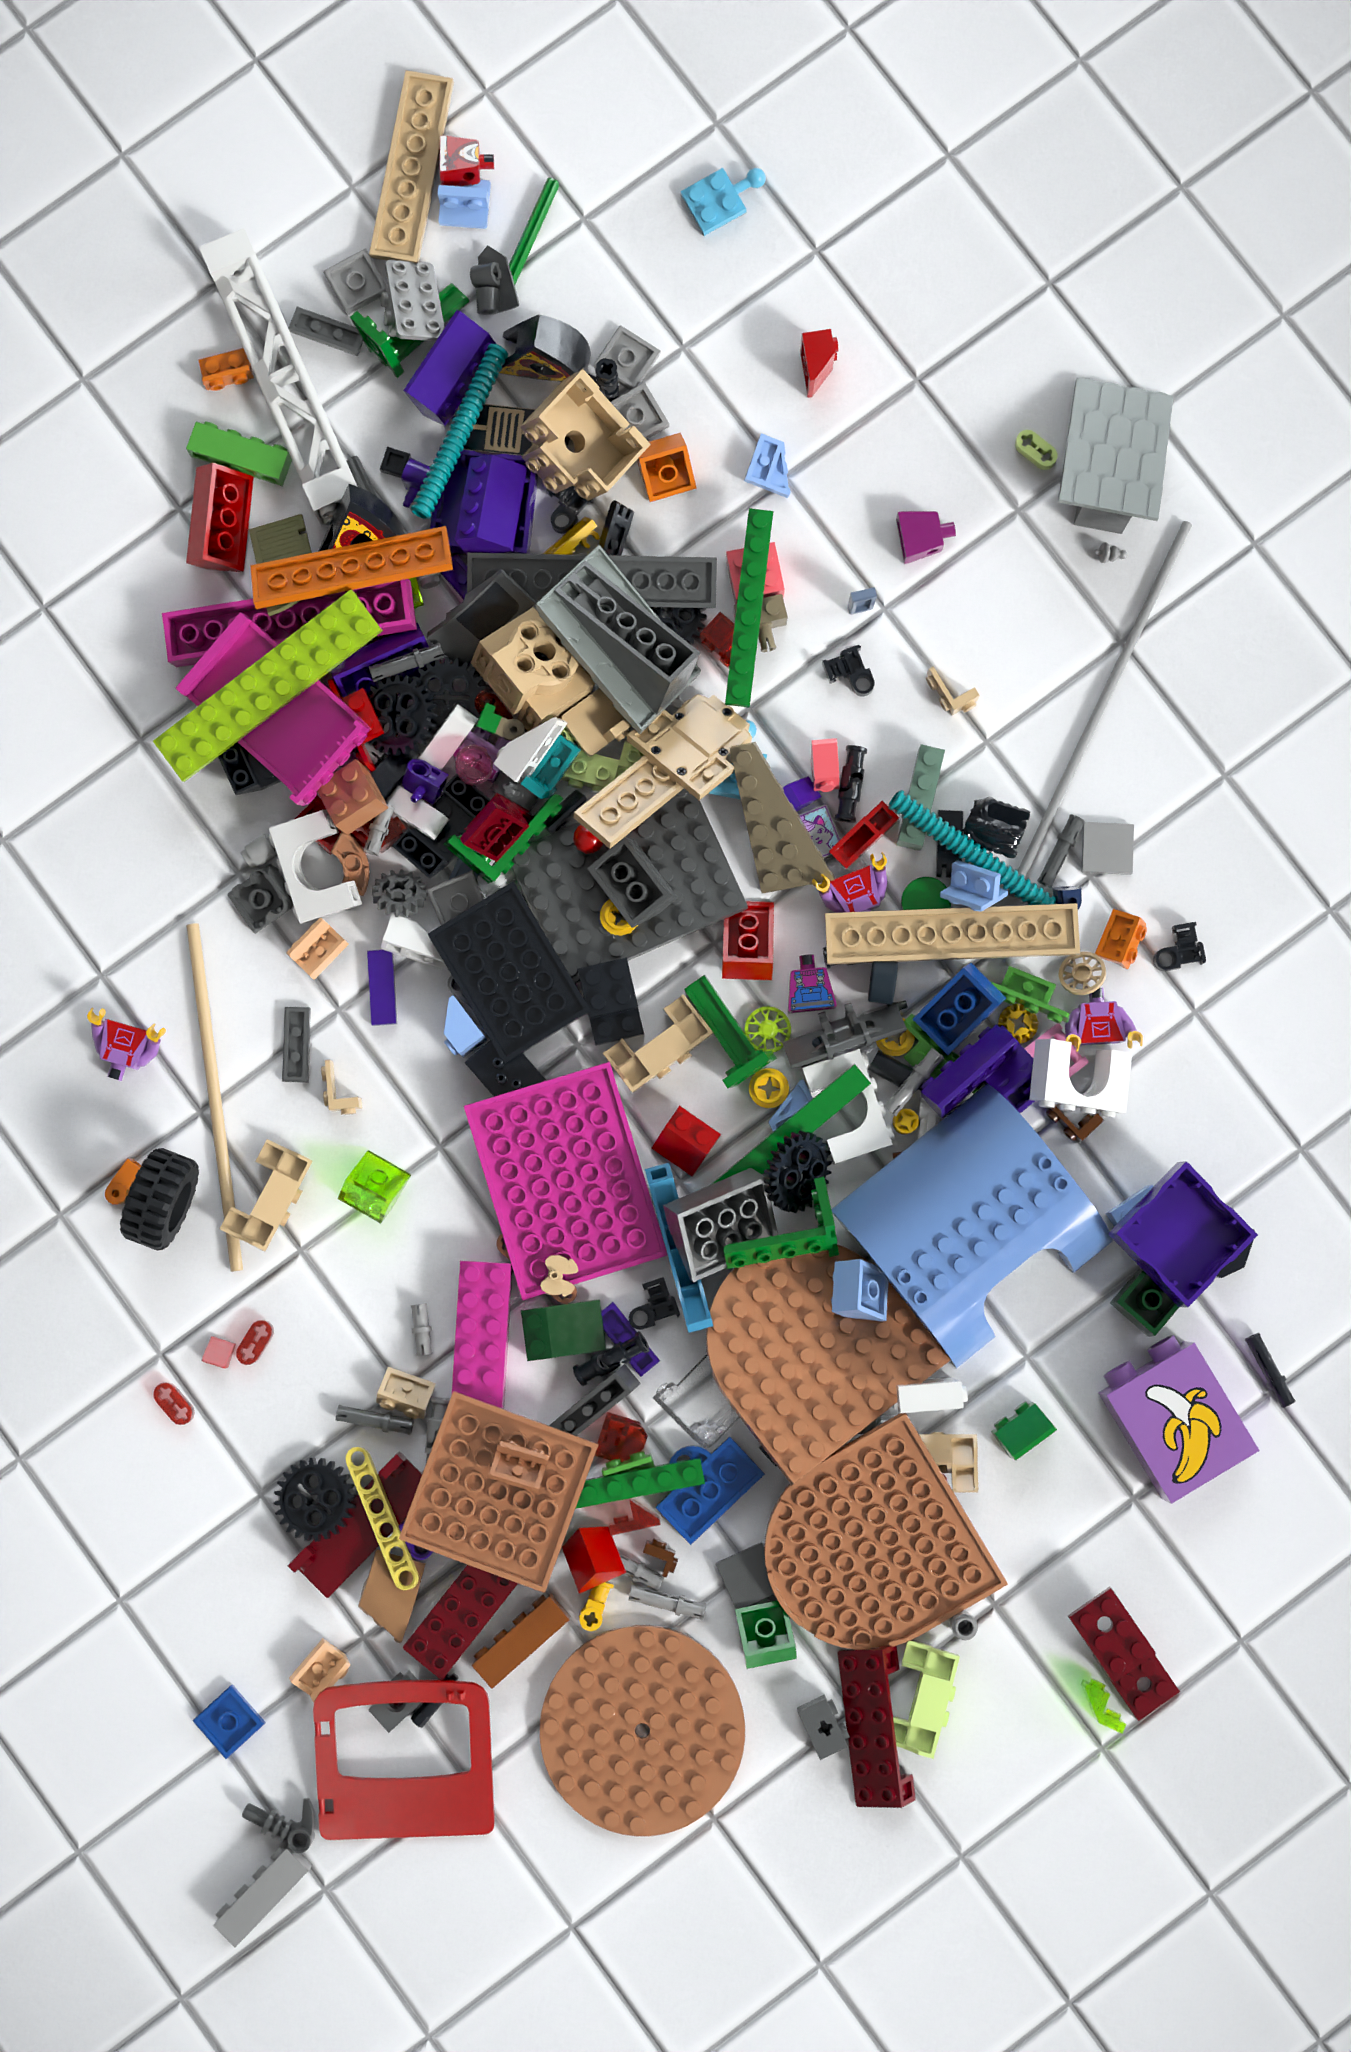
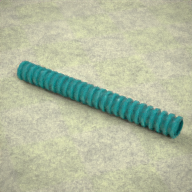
M488 345V351L484 353L485 357L481 360L482 364L478 366L475 377L471 380L472 384L469 385V390L465 393L466 397L462 399L463 404L459 405L456 417L452 420L453 424L449 426L450 431L446 432L447 437L443 439L444 444H441L439 447L441 451H437V457L433 459L434 464L430 466L431 471H428L426 474L428 478H424V484L420 486L421 491L417 492L418 498H415L413 501L415 505L410 507L412 513L422 519L431 518L430 512L435 510L434 506L438 503L437 499L441 497L440 492L444 491L443 485L448 483L447 479L451 476L450 472L454 470L453 465L457 464L460 452L464 449L463 445L467 443L466 438L470 437L469 432L473 430L472 425L476 424V419L480 416L479 412L483 410L482 405H485L489 392L493 389L492 385L496 383L495 379L499 376L498 372L502 370V365L505 364V359L508 358V352L500 345Z
M903 790L898 791L889 802L890 810L895 809L897 815L902 814L901 817L903 819L907 818L909 823H914V827H920L922 832L926 831L927 836H933L934 841L939 840L940 845L945 844L946 849H952L953 854L958 853V857L960 859L965 858L966 863L970 862L972 865L1001 874L1000 885L1002 884V888L1009 889L1010 894L1015 893L1016 898L1021 897L1023 903L1028 902L1027 905L1055 904L1056 898L1054 896L1050 897L1049 892H1043L1041 887L1037 888L1036 883L1031 884V880L1029 878L1024 879L1025 876L1023 874L1018 875L1016 869L1012 870L1010 865L1006 866L1004 861L1000 862L999 857H993V853H987L986 848L981 849L980 844H974L973 839L968 840L966 834L961 835L962 832L960 830L956 831L953 825L948 826L949 823L947 821L943 822L941 817H936V813H930L929 808L924 809L923 804H917L916 799L911 800V796L909 794L904 795Z

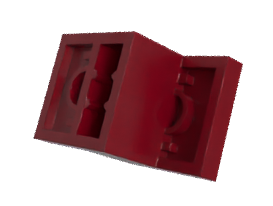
M496 793L465 828L466 832L460 837L463 845L498 862L529 827L528 823L533 818V815L529 810Z

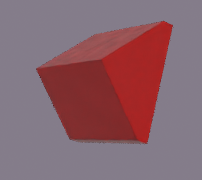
M608 1526L578 1528L562 1546L579 1594L627 1573Z

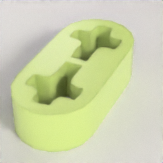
M1023 430L1018 434L1015 447L1021 455L1041 470H1048L1054 466L1058 454L1053 446L1031 430ZM1030 438L1032 440L1030 445L1024 447L1022 439L1027 440ZM1049 453L1051 455L1049 460L1043 462L1041 460L1042 455Z

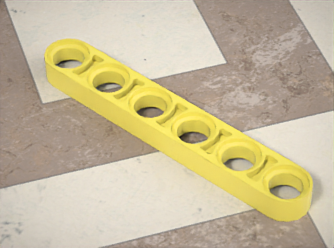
M351 1448L346 1454V1464L392 1579L399 1589H412L418 1583V1572L405 1541L399 1539L401 1534L399 1525L371 1455L365 1448ZM356 1451L362 1452L365 1457L363 1464L360 1466H355L352 1463V1455ZM365 1475H370L374 1479V1485L369 1490H365L361 1485V1480ZM377 1498L382 1500L384 1504L382 1512L378 1514L371 1510V1503ZM386 1522L393 1526V1534L388 1538L382 1536L380 1532L382 1524ZM396 1546L400 1547L403 1551V1557L398 1562L393 1561L390 1557L391 1549ZM405 1570L411 1572L413 1576V1581L408 1586L401 1584L399 1579L400 1574Z

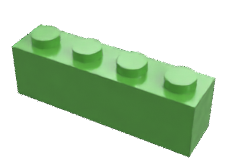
M195 422L186 450L193 458L216 463L282 487L292 462L289 452L281 445H266L259 438L250 437L248 439L232 429H227V431L220 430L217 425L210 422H204V424Z

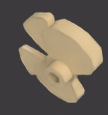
M560 1255L548 1256L545 1259V1264L549 1272L548 1277L541 1281L542 1291L550 1295H560L562 1293L564 1297L571 1294L575 1286L562 1278L563 1274L578 1272L576 1262L572 1258L568 1261L567 1258Z

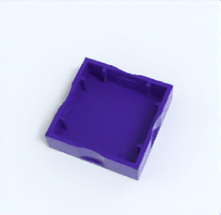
M471 450L460 452V458L457 459V464L453 465L454 470L450 472L451 476L447 479L448 483L443 485L444 491L440 492L441 497L437 499L438 503L434 506L435 510L432 512L430 529L446 526L451 554L466 555L455 541L470 458L488 454ZM495 455L526 466V461L522 458V455ZM527 466L513 551L502 553L530 554L538 474L530 471Z
M1187 1161L1177 1162L1108 1233L1178 1307L1187 1308L1210 1286L1221 1269L1234 1261L1258 1236L1233 1208L1226 1205L1216 1195L1213 1188Z

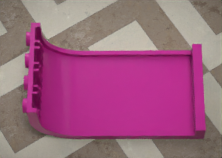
M240 612L175 689L199 706L279 644L248 616ZM318 680L239 740L238 743L293 793L289 797L297 805L305 806L313 801L319 788L322 785H326L332 779L333 772L338 766H342L349 759L351 751L364 742L370 727L348 705Z

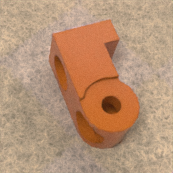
M127 1158L105 1190V1198L109 1203L116 1205L125 1204L131 1184L136 1177L135 1175L142 1166L134 1159Z

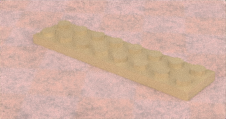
M405 71L369 252L371 258L419 262L439 162L440 136H444L454 85L453 78Z

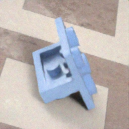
M480 180L478 184L461 187L438 185L440 203L439 225L486 229L491 189L490 181Z
M957 860L952 863L951 885L940 892V897L949 900L952 904L968 906L973 911H983L1008 896V890L999 887L1001 874Z

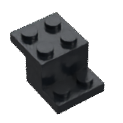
M627 957L578 968L584 999L591 1009L588 1016L595 1045L644 1035Z

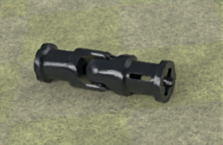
M603 358L596 364V381L600 387L599 390L611 402L618 398L620 394L617 364L612 359Z
M847 745V758L845 766L842 767L840 789L838 792V799L840 801L838 813L835 814V820L856 823L855 811L856 805L860 801L865 771L863 769L864 755L867 754V748Z
M638 1331L625 1342L619 1341L612 1348H607L593 1355L588 1362L580 1366H573L574 1375L580 1385L584 1387L588 1384L589 1380L599 1375L602 1377L614 1371L621 1365L620 1363L627 1364L631 1361L632 1357L642 1352H649V1345L642 1333Z

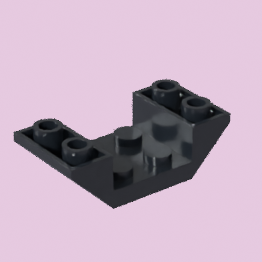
M238 742L218 756L235 795L264 790L281 782Z
M459 772L442 789L443 795L432 806L449 819L436 839L429 838L416 828L411 830L408 827L392 845L394 849L429 879L448 866L456 857L443 845L446 840L454 834L456 836L463 835L466 832L465 828L491 800Z

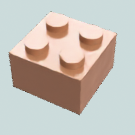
M357 759L333 773L332 779L326 785H322L317 791L334 825L347 835L389 808L369 770Z

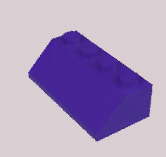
M456 310L403 391L423 416L446 426L450 418L455 414L462 399L466 397L465 393L469 390V385L472 384L471 380L475 377L478 366L482 364L481 360L485 357L484 353L488 351V345L496 344V342L486 330L464 313Z
M493 454L470 458L455 541L466 555L467 553H502L513 551L527 472L526 466Z
M418 622L416 623L417 630L393 633L368 644L331 670L343 698L364 688L367 695L371 696L373 693L370 687L379 688L378 681H373L369 666L413 652L415 648L419 650L429 647ZM435 661L430 662L433 666H435ZM426 664L422 667L425 671L428 670ZM419 666L398 673L403 676V679L406 675L419 678L421 676L418 671Z
M997 1024L992 1029L990 1027L984 1029L978 1036L979 1040L973 1046L970 1043L960 1051L959 1054L961 1056L955 1062L952 1060L947 1062L940 1069L942 1073L937 1078L931 1077L922 1085L921 1097L941 1118L947 1115L1017 1052V1040Z

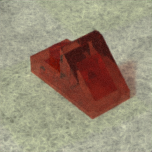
M630 1498L633 1518L629 1519L628 1515L614 1517V1522L609 1523V1530L611 1536L661 1525V1519L658 1515Z

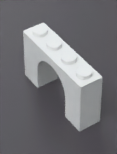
M321 810L269 828V840L278 855L277 865L284 874L286 880L285 889L292 898L294 904L292 907L293 914L300 924L362 905L355 881L345 882L327 889H320L311 885L302 873L301 858L306 847L314 841L339 833L327 810Z
M1035 1039L1029 1100L1038 1101L1041 1107L1055 1108V1104L1060 1105V1110L1075 1111V1108H1080V1113L1095 1114V1111H1099L1102 1117L1115 1118L1116 1113H1126L1132 1053L1117 1050H1096L1093 1081L1090 1088L1081 1095L1074 1089L1069 1078L1071 1042L1055 1039Z
M860 1049L801 1069L810 1093L825 1089L854 1063L871 1082L860 1093L866 1105V1115L862 1124L852 1132L826 1140L828 1150L831 1152L830 1156L833 1165L891 1146V1140L895 1139L891 1126H886L883 1118L886 1115L883 1102H878L875 1092L878 1091L874 1077L869 1078L867 1068H869L870 1064L866 1053L861 1054Z
M952 1377L928 1378L919 1384L896 1385L897 1403L892 1407L898 1408L900 1413L964 1408L963 1402H967L966 1386L961 1384V1381Z

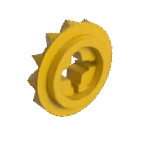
M610 899L602 906L600 920L603 928L610 934L618 936L631 934L637 927L632 928L626 920H620L616 925V917L613 913L620 912Z
M1017 1003L1006 1007L999 1016L998 1026L1003 1025L1021 1044L1028 1042L1037 1033L1039 1021L1036 1014L1023 1008L1024 1005ZM1023 1014L1022 1023L1026 1027H1020L1013 1033L1015 1024L1009 1018L1017 1020Z
M907 1029L899 1037L900 1046L894 1040L886 1042L885 1040L888 1037L876 1041V1045L887 1055L900 1056L911 1049L915 1036Z
M762 1069L756 1072L750 1080V1097L758 1106L763 1108L778 1107L788 1096V1081L776 1069ZM771 1078L772 1086L780 1089V1091H772L769 1099H767L766 1091L758 1087L765 1086L768 1079Z

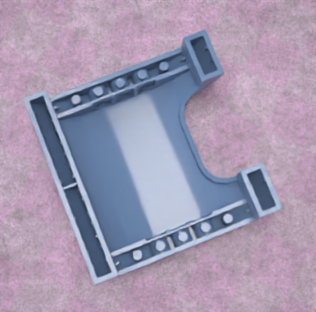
M989 1084L983 1086L832 1208L834 1216L845 1230L853 1235L945 1351L956 1369L996 1337L984 1315V1302L987 1294L995 1285L1033 1254L1042 1249H1056L1059 1251L1057 1254L1072 1273H1075L1113 1242V1239L1108 1235L1110 1231L1104 1220L1072 1176L1023 1116Z

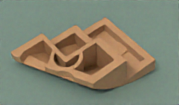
M377 1549L373 1557L369 1576L363 1585L358 1607L366 1615L371 1616L379 1627L386 1629L397 1643L401 1644L414 1607L425 1564L413 1560L419 1576L418 1583L412 1589L401 1590L396 1587L382 1551ZM390 1553L393 1561L398 1562L402 1559L401 1556ZM405 1570L400 1574L401 1584L408 1586L412 1583L413 1576L411 1572Z

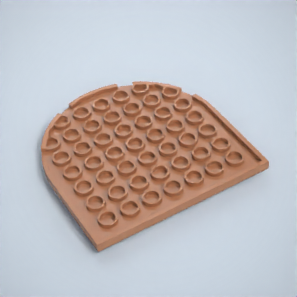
M838 1244V1256L829 1257L828 1250H824L818 1253H808L792 1258H782L767 1263L745 1265L741 1268H734L725 1278L713 1299L710 1308L713 1326L706 1328L707 1356L709 1357L710 1366L713 1371L712 1374L719 1390L791 1485L795 1484L897 1403L896 1385L922 1383L951 1360L889 1281L886 1321L846 1318L832 1312L831 1299L833 1297L835 1262L855 1259L869 1262L858 1253Z
M899 1413L839 1448L795 1484L791 1485L790 1483L777 1500L767 1524L764 1545L765 1565L769 1582L778 1602L797 1625H801L804 1629L814 1634V1637L842 1648L860 1650L886 1645L894 1647L906 1643L908 1640L910 1641L1008 1585L1007 1580L906 1413Z

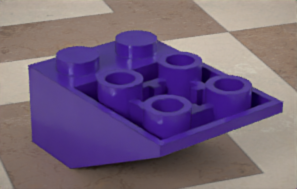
M1003 1025L1000 1026L1003 1030H1005L1011 1035V1033ZM1017 1041V1052L991 1074L984 1083L991 1085L1019 1113H1022L1035 1102L1029 1100L1034 1058Z

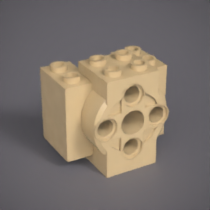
M584 369L564 379L520 428L524 431L525 437L532 442V446L522 456L526 461L528 469L537 473L543 480L544 486L555 494L574 485L577 494L588 501L608 492L651 444L635 426L626 429L629 422L599 390L600 387ZM565 436L573 441L575 446L574 453L567 449Z
M534 607L479 641L471 661L473 667L485 682L490 685L510 712L515 715L521 711L517 719L524 725L526 733L553 717L561 719L563 714L588 697L595 685L591 675L583 669V666L564 647L561 639L543 621ZM540 652L545 654L549 661L538 659L534 653Z

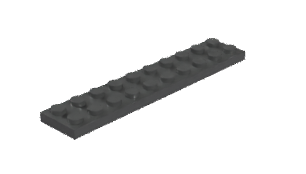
M467 553V593L502 569L537 603L588 555ZM608 555L649 607L716 608L717 557Z

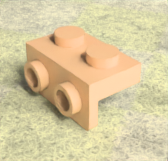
M319 918L298 941L293 943L286 954L315 980L349 944L325 920Z
M322 1638L289 1679L291 1683L310 1695L312 1702H314L322 1690L332 1687L347 1674L350 1663L345 1653Z

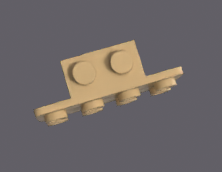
M600 688L561 716V719L567 722L565 728L589 757L593 756L615 738L620 742L630 733L628 729L632 727Z

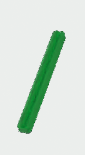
M547 178L510 260L509 267L514 284H516L557 193L559 182L556 179Z

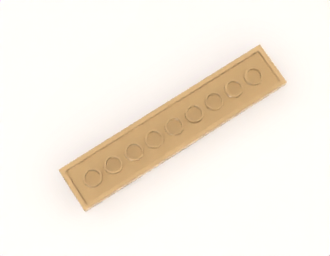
M1077 904L988 907L983 911H973L970 908L825 913L827 965L873 963L875 961L907 962L1080 954Z

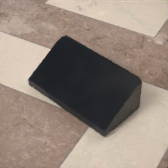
M578 790L573 791L560 803L562 806L561 810L553 818L549 815L543 822L547 825L545 829L550 834L560 830L574 817V812L588 801L587 797Z

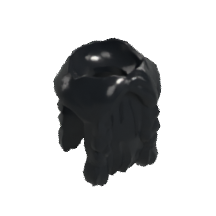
M993 797L974 800L973 808L970 810V815L965 822L963 835L966 834L968 840L973 839L974 844L979 843L981 849L986 848L989 852L993 851L1007 858H1015L1018 853L1015 849H1017V845L1020 844L1027 827L1026 820L1030 818V811L1025 808L1012 806L1003 801H997Z

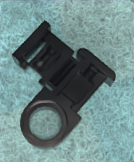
M574 486L556 494L546 488V494L551 498L555 496L559 499L558 503L560 505L551 515V525L554 531L560 534L567 533L579 521L577 515L589 501L592 504L594 503L593 499L587 501L579 496L574 490ZM558 516H567L569 523L565 527L557 526L555 520Z
M860 645L842 650L840 657L822 661L830 684L836 682L838 677L843 676L847 678V675H849L848 680L856 695L864 697L873 691L875 681L870 668L865 669L858 652L861 650ZM860 678H866L870 682L869 689L865 691L859 690L856 686V681Z
M1196 922L1172 926L1173 934L1176 933L1177 942H1175V945L1177 946L1162 948L1155 953L1153 963L1158 970L1171 971L1180 969L1182 964L1200 961L1202 965L1206 962L1203 943H1196L1198 941L1195 929ZM1189 928V930L1177 932V930ZM1161 953L1171 955L1172 963L1170 966L1165 967L1160 964L1159 956Z
M664 1277L642 1284L644 1291L648 1290L650 1298L647 1300L651 1303V1307L648 1303L634 1308L629 1314V1323L633 1328L643 1330L655 1326V1321L675 1314L677 1318L680 1316L675 1297L670 1296L671 1300L668 1299L670 1294ZM644 1311L648 1317L646 1324L642 1326L636 1325L633 1322L634 1313Z

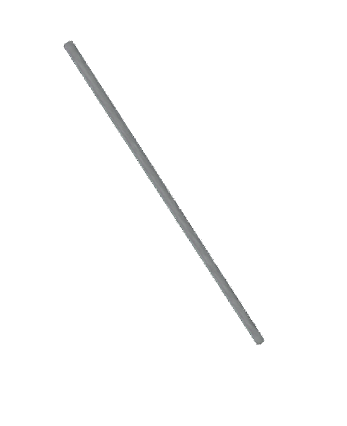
M1183 521L1020 864L1018 875L1023 874L1026 877L1192 527V524L1188 521ZM1008 890V895L1016 898L1015 893L1010 894Z

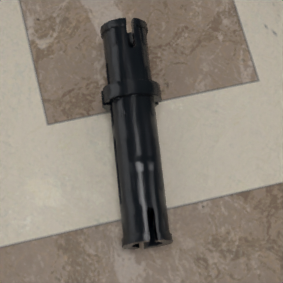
M1258 1332L1246 1338L1245 1342H1247L1268 1382L1266 1385L1268 1389H1272L1280 1407L1285 1408L1295 1403L1296 1400L1285 1383L1287 1379L1278 1370L1260 1333Z

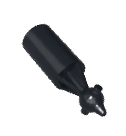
M878 1050L868 1068L871 1072L898 1087L903 1084L914 1070ZM922 1085L917 1090L922 1091Z

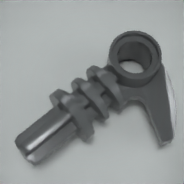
M310 1798L303 1799L302 1820L300 1822H295L291 1819L289 1822H286L283 1815L281 1818L276 1817L277 1810L275 1809L268 1813L251 1803L246 1805L242 1817L262 1827L261 1834L265 1835L270 1831L272 1832V1838L278 1835L280 1836V1842L284 1839L287 1840L291 1851L303 1853L308 1850L314 1841L315 1812ZM303 1833L307 1837V1843H298L295 1839V1834Z

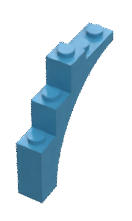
M666 1163L647 1168L645 1173L688 1333L712 1327L713 1322L701 1279L695 1282L690 1281L668 1228L663 1205L679 1199L670 1164Z

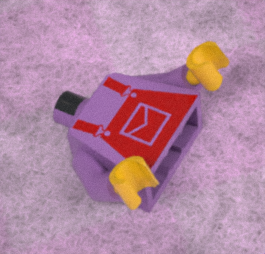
M881 852L882 859L880 861H875L874 855L871 854V865L835 880L829 881L824 874H821L823 882L818 885L813 879L812 884L819 890L825 907L834 913L871 912V910L878 908L881 904L880 902L885 898L887 888L885 867L887 859L885 854Z
M1103 988L1090 993L1089 1003L1079 1004L1076 1009L1072 1010L1068 1023H1065L1066 1042H1071V1045L1076 1047V1052H1078L1080 1045L1123 1043L1126 1041V1038L1129 1049L1133 1047L1132 1041L1139 1042L1140 1046L1143 1045V1035L1136 1030L1133 1021L1123 1007L1118 1006L1116 1001L1104 1002Z
M93 1007L90 1009L87 1018L91 1022L96 1052L100 1055L101 1060L111 1062L107 1077L122 1081L126 1067L139 1070L140 1067L146 1066L157 1056L161 1042L160 1038L165 1034V1028H162L157 1033L154 1029L155 1023L147 1030H143L109 1019L103 1021L102 1019L106 1014L105 1009L101 1008L99 1016L94 1014Z

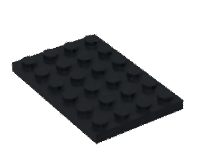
M511 882L427 934L505 1064L591 1012L584 997L514 882Z

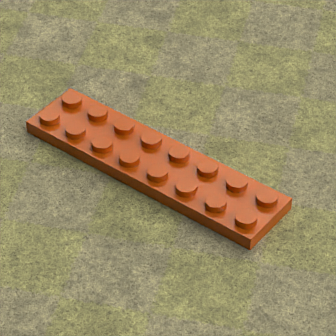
M446 526L250 565L253 603L256 609L453 570Z

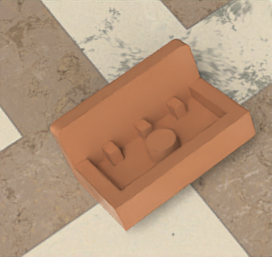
M499 1441L488 1478L538 1493L549 1456L537 1448L526 1449L520 1447L514 1441Z

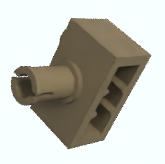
M782 594L763 598L758 636L761 652H768V646L770 651L777 648L772 628L787 625L788 616ZM737 604L734 605L733 609L734 618L736 617Z

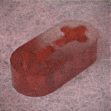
M485 691L476 696L474 703L479 714L482 712L486 698L490 700L489 704L496 706L494 714L508 720L513 719L510 712L495 694Z
M258 1320L251 1325L236 1351V1357L240 1363L251 1365L260 1359L274 1335V1327L269 1321ZM263 1325H265V1331L268 1333V1335L261 1336L260 1339L256 1341L255 1339L259 1333L256 1330V1327H262ZM252 1344H255L252 1353L255 1355L254 1358L250 1357L246 1360L244 1358L245 1353L242 1352L243 1349H249Z
M170 1382L157 1385L153 1396L167 1416L178 1425L191 1422L194 1418L195 1410L182 1392ZM162 1388L165 1390L171 1389L172 1392L169 1395L174 1402H171L168 1398L162 1399L160 1397L163 1394ZM176 1404L181 1409L187 1408L186 1419L184 1417H177L179 1411L175 1407Z

